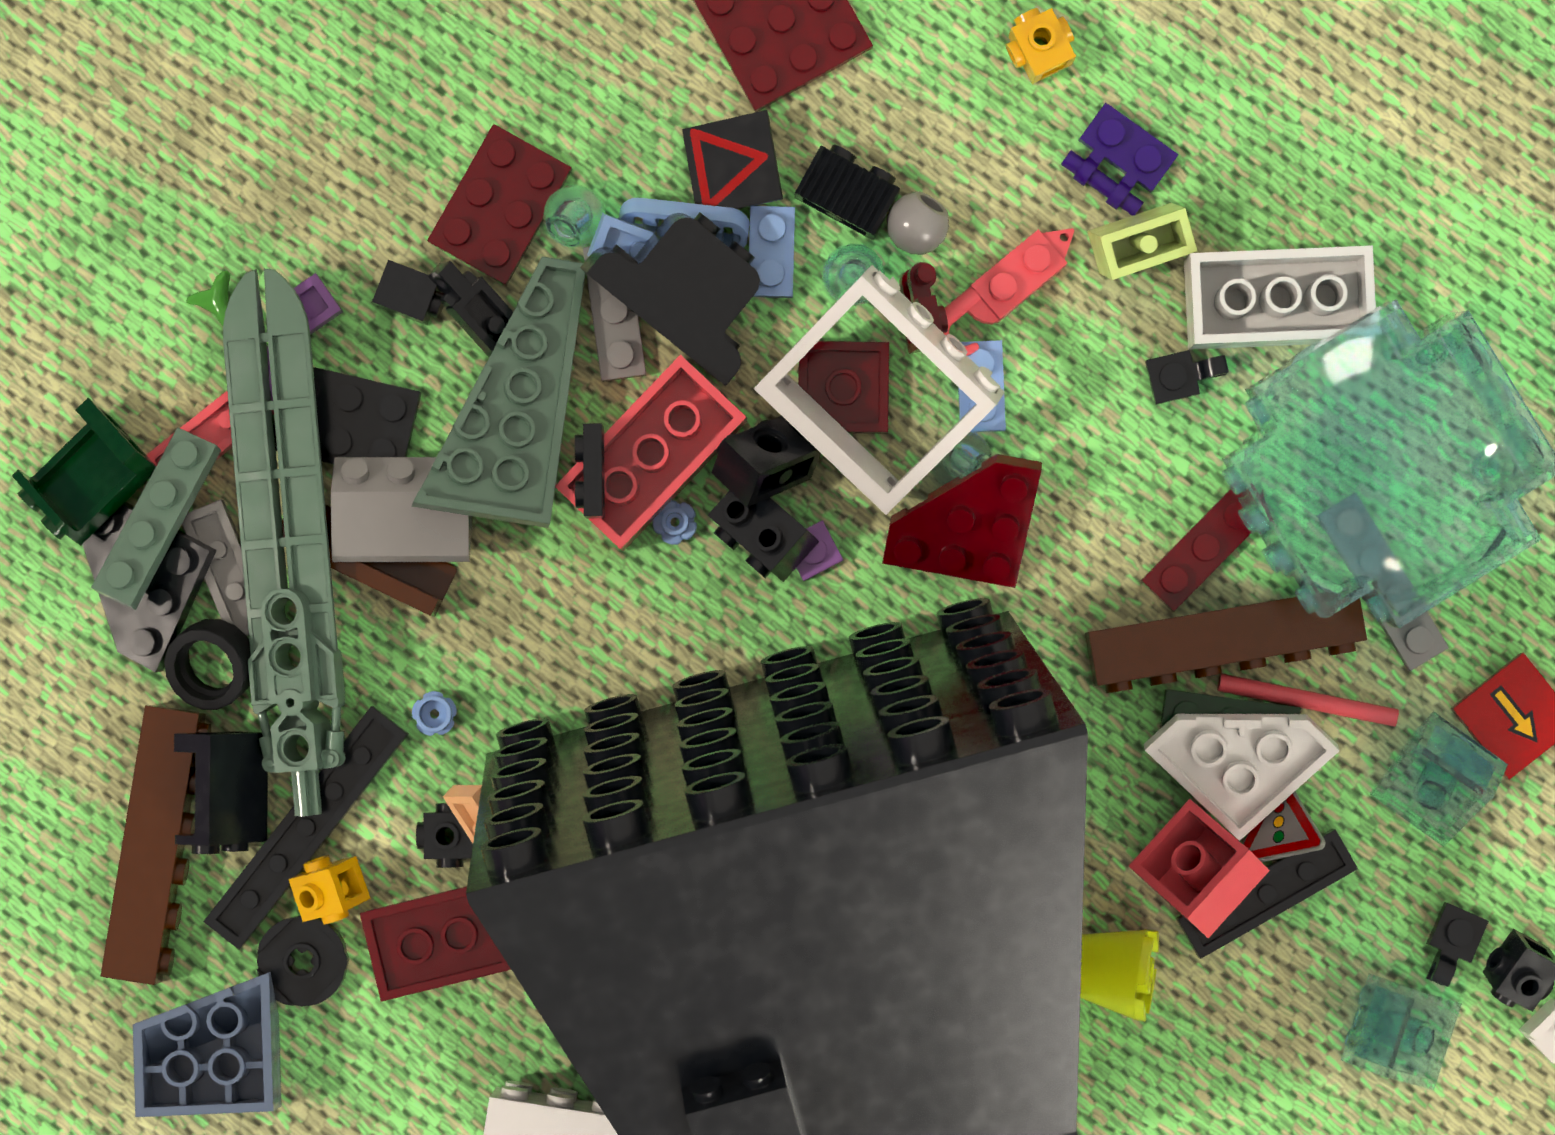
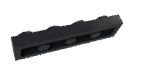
M1331 829L1322 834L1326 842L1322 850L1280 858L1266 866L1270 871L1209 938L1182 915L1177 917L1176 920L1198 958L1201 959L1357 870L1355 862L1336 829Z

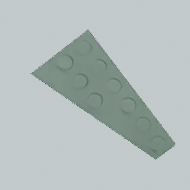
M541 257L512 316L501 333L492 354L480 373L422 487L418 491L412 507L544 528L549 527L585 272L580 268L583 263Z

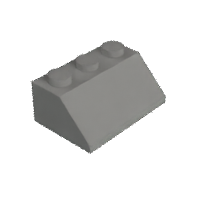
M334 457L331 484V545L333 562H470L473 516L412 507V503L430 472L436 457Z

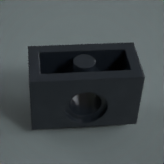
M781 415L772 420H763L753 428L738 434L732 433L724 438L718 446V456L711 473L746 507H749L811 480L821 453Z

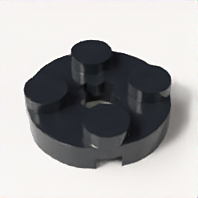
M301 915L286 918L272 926L261 939L257 952L258 976L271 972L275 1000L291 1006L316 1005L331 997L342 985L349 964L346 943L338 930L331 924L324 925L321 918L303 922ZM295 949L301 953L307 950L312 953L313 957L310 962L314 967L310 972L304 968L298 972L293 970L292 965L295 962V958L291 954Z

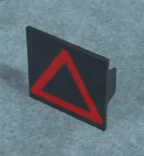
M768 110L682 129L695 204L741 209L783 199Z

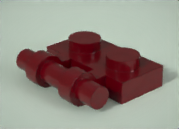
M926 262L917 263L901 276L899 280L900 291L912 303L918 302L923 305L933 316V324L943 333H946L948 331L946 311L943 305H937L936 295H931L930 287L936 281V271L931 264ZM906 337L909 354L921 352Z

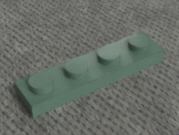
M177 427L91 587L92 589L131 609H137L221 452L217 445Z

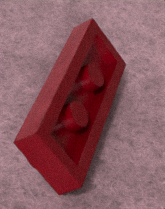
M1234 484L1140 581L1174 612L1262 523L1268 514L1238 484Z

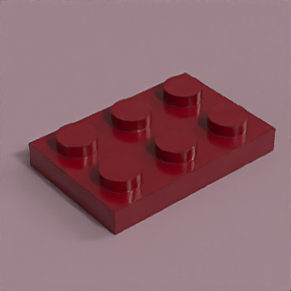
M493 124L427 240L428 243L507 286L573 170L572 167Z
M467 886L360 913L381 1002L511 970L469 905L466 896Z

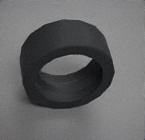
M204 619L190 625L168 646L165 656L166 678L173 691L185 703L201 710H218L232 704L250 686L248 659L251 656L249 638L238 627L221 619ZM207 641L217 645L227 654L233 669V680L228 686L215 688L204 684L195 675L189 660V649L194 643Z

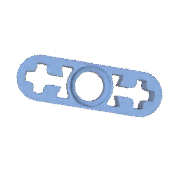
M631 198L622 204L618 218L655 232L659 228V219L665 220L674 213H684L694 219L700 212L721 229L716 237L728 247L735 241L744 248L747 244L749 233L748 217L742 211L730 207L648 198ZM634 217L643 218V224L635 223ZM724 227L733 228V233H724Z

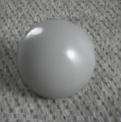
M918 191L903 195L891 206L886 219L888 235L897 248L910 254L923 255L934 251L945 240L949 229L947 210L931 196Z

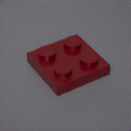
M818 341L799 361L798 385L848 433L888 434L889 342Z

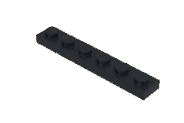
M371 706L344 741L343 752L346 757L344 764L334 768L322 769L319 773L322 814L302 817L295 816L293 806L203 922L237 949H241L290 887L288 879L302 872L304 869L303 863L313 858L409 733L376 707Z

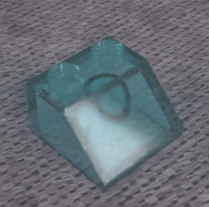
M1433 711L1412 733L1370 795L1444 847L1495 796L1508 764Z
M1368 974L1366 984L1359 994V1005L1352 1027L1345 1037V1048L1341 1061L1386 1078L1434 1090L1462 1003L1393 980Z

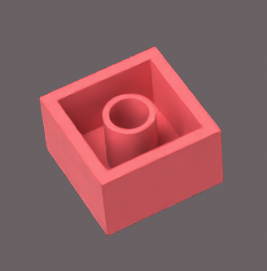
M1191 799L1180 808L1129 865L1143 881L1207 938L1216 931L1270 871L1245 845Z

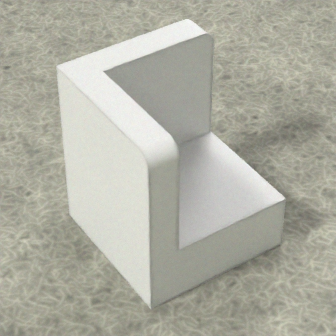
M1550 998L1519 1031L1554 1064L1555 999Z

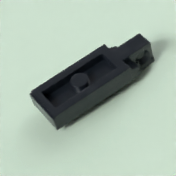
M451 261L439 263L428 276L437 285V288L444 293L440 301L446 307V311L484 353L490 357L513 311L482 276L476 277L470 271H465L462 274Z

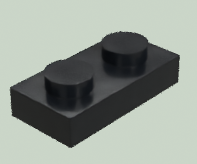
M602 423L583 424V435H575V462H583L584 481H575L576 508H584V517L586 519L605 518L604 426Z

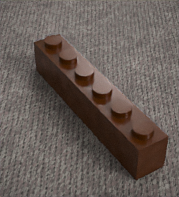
M1358 586L1091 631L1085 633L1094 686L1105 685L1106 693L1133 689L1131 680L1149 677L1151 686L1177 682V672L1194 670L1195 678L1222 674L1221 665L1238 662L1240 671L1266 667L1265 657L1283 655L1284 663L1312 659L1310 650L1328 647L1329 656L1356 651L1355 642L1366 641L1367 635Z
M145 705L100 977L156 985L162 982L163 975L169 976L171 974L175 950L168 948L170 931L178 930L182 914V904L175 903L178 885H185L189 872V859L183 858L184 845L175 844V835L195 833V814L190 813L192 797L195 795L196 753L174 752V734L211 732V724L205 723L206 713Z

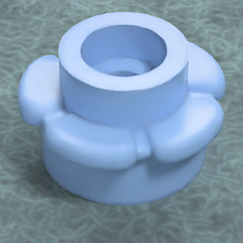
M671 500L653 519L654 531L662 536L664 542L671 545L680 544L683 539L689 540L695 534L697 529V523L694 522L696 513L689 504L685 502L679 504L675 500ZM673 518L679 519V525L676 527L671 525Z
M431 691L424 694L422 700L415 702L412 708V717L416 720V727L421 733L432 736L434 733L443 735L454 726L453 717L456 716L457 709L451 698L443 697L441 692ZM434 709L439 712L437 718H432L430 715Z

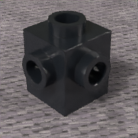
M435 803L436 812L423 813V822H417V849H424V859H436L437 868L464 867V859L471 858L473 844L447 803ZM447 828L454 832L452 843L448 842L445 838V830Z
M1513 928L1503 944L1490 954L1486 967L1483 970L1484 975L1493 987L1490 992L1500 1002L1509 1007H1514L1517 1003L1533 1012L1540 1000L1545 999L1553 989L1555 981V955L1550 948Z

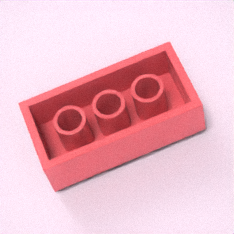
M681 354L604 434L605 518L589 520L622 551L640 535L664 507L717 454L718 446L723 439L732 433H737L747 422V417ZM577 462L555 485V488L574 506L575 481H584L583 462ZM577 508L584 514V508Z

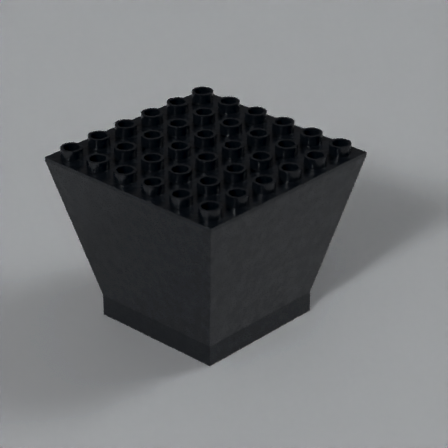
M988 598L966 600L944 607L937 612L941 628L937 631L905 639L900 622L878 624L859 630L849 636L853 654L817 663L813 647H795L774 653L761 660L765 678L729 687L725 671L703 672L673 684L672 687L677 701L674 703L641 711L637 695H620L596 702L585 708L584 712L588 726L553 735L549 719L539 718L511 725L496 734L500 749L486 754L466 889L468 903L618 1135H691L685 1115L681 1087L691 1085L703 1077H720L741 1071L754 1063H770L778 1060L782 1062L803 1135H1078L1077 1098L1088 732L1085 722L1009 611L993 614L990 599Z

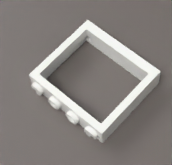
M871 265L767 373L754 390L887 515L998 404L1005 392L990 377L993 373L992 371L983 366L979 368L966 355L967 350L956 337L951 334L945 335L933 324V316L923 305L918 302L912 303L899 291L900 286L894 277L889 280L880 270L878 271ZM862 295L976 403L900 480H897L787 374Z

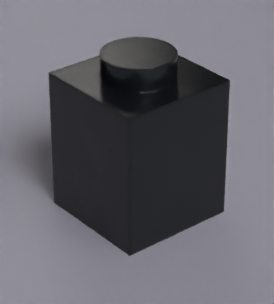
M388 260L372 302L379 308L428 325L431 316L434 318L440 316L444 307L440 298L444 293L437 288V285L433 283L427 274Z

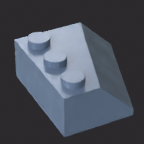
M271 972L133 1024L135 1117L275 1111L282 1106L279 1014Z

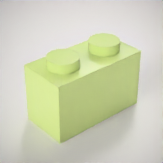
M1173 203L1087 231L1099 274L1111 280L1197 252L1186 208Z

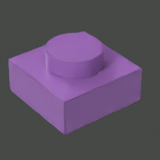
M316 273L294 288L304 306L310 335L343 313V310Z
M823 520L806 528L819 542L796 567L803 581L843 561Z

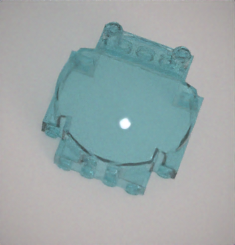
M1397 300L1385 302L1332 336L1321 339L1306 347L1292 357L1285 365L1245 389L1250 398L1245 404L1258 431L1243 440L1241 447L1222 458L1227 469L1222 471V474L1236 495L1241 492L1243 493V495L1238 497L1243 507L1238 510V514L1250 533L1258 532L1267 547L1262 550L1266 561L1275 573L1282 571L1285 576L1295 578L1300 587L1295 590V594L1308 614L1315 612L1318 617L1329 618L1362 597L1366 601L1372 615L1380 624L1386 622L1389 627L1401 628L1542 540L1518 499L1555 477V452L1469 310L1446 314L1419 332H1416Z

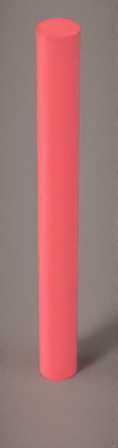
M1220 674L1217 691L1393 727L1396 726L1399 710L1395 708L1227 674Z

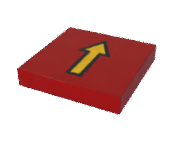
M1524 653L1518 654L1450 708L1507 780L1513 778L1555 744V691Z

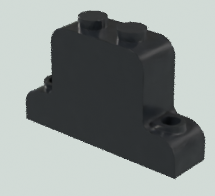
M700 212L694 219L684 213H674L668 216L633 258L616 244L613 248L603 247L593 251L580 267L586 274L723 385L726 386L741 365V357L738 352L740 345L729 337L725 331L759 288L760 278L758 272L750 265L755 259L752 254L735 241L729 247L716 237L721 229Z

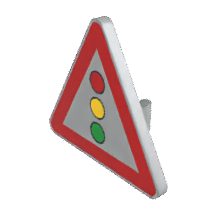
M1295 791L1246 835L1242 844L1261 862L1322 850L1326 842Z

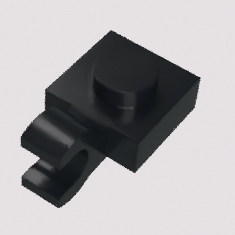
M1190 350L1145 361L1155 405L1199 395L1200 390L1197 381L1229 373L1225 355L1193 363Z
M1444 902L1426 943L1438 949L1426 979L1449 987L1455 974L1458 958L1469 963L1472 962L1489 921Z

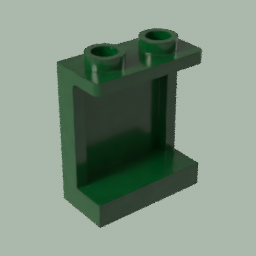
M87 398L75 410L87 424L34 476L29 477L19 469L12 475L22 487L17 493L19 497L35 512L41 509L46 515L41 520L42 524L58 539L61 540L67 535L80 546L151 477L156 468V465L122 427L90 398Z

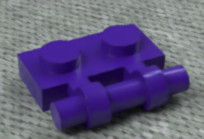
M1105 102L1078 140L1092 150L1089 157L1084 160L1071 150L1061 165L1075 174L1073 179L1082 186L1087 183L1107 197L1106 203L1116 210L1118 207H1121L1133 216L1144 202L1130 193L1131 189L1138 183L1151 193L1179 154ZM1103 159L1125 174L1119 184L1097 169Z

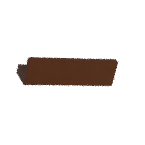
M325 504L331 568L425 614L435 617L453 581L457 568L447 562H333L331 507ZM282 519V529H283V538H284V537H285V532H284V520Z

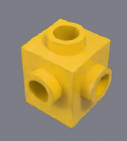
M1034 8L1014 19L1016 26L1010 30L1008 37L1011 42L1006 44V49L1017 69L1022 66L1024 67L1032 84L1073 64L1076 55L1070 42L1074 41V36L1063 16L1057 19L1052 8L1040 13L1038 8ZM1034 39H1041L1046 45H1039Z
M329 855L321 856L303 863L305 871L288 879L303 922L321 918L325 925L342 920L349 916V909L371 899L357 856L331 862Z

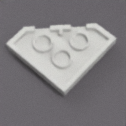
M1176 714L1144 743L1145 751L1239 841L1340 751L1338 744L1307 714Z

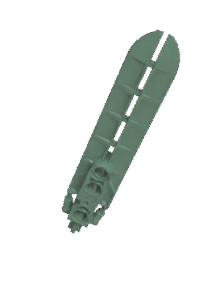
M264 268L267 332L265 333L258 273L257 269L245 273L229 299L223 324V347L251 654L248 659L251 705L253 706V712L258 714L263 737L259 738L263 755L262 766L265 771L270 773L291 772L295 816L302 817L322 814L318 770L338 767L345 762L346 757L343 752L345 731L340 730L341 707L345 705V686L342 652L338 649L309 323L304 306L290 283L276 270ZM266 342H268L273 401H271ZM273 410H274V418H275V429H276V441H277V452H278L279 469H277V461H276L275 438H274V427H273V416H272V411H273ZM278 479H280V486H281L282 509H283L284 532H285V537H284V538H283V529H282V518H281V507H280V495H279ZM284 547H286V554H287V566H288L289 588H288V586H287V575H286V563H285ZM289 599L293 601L297 609L296 616L292 622L285 614V605ZM292 645L298 648L301 655L297 667L293 666L289 660V650ZM319 702L332 707L331 725L330 720L317 710ZM278 705V709L282 714L270 729L267 711ZM300 736L305 738L309 746L308 754L305 758L299 754L296 747Z

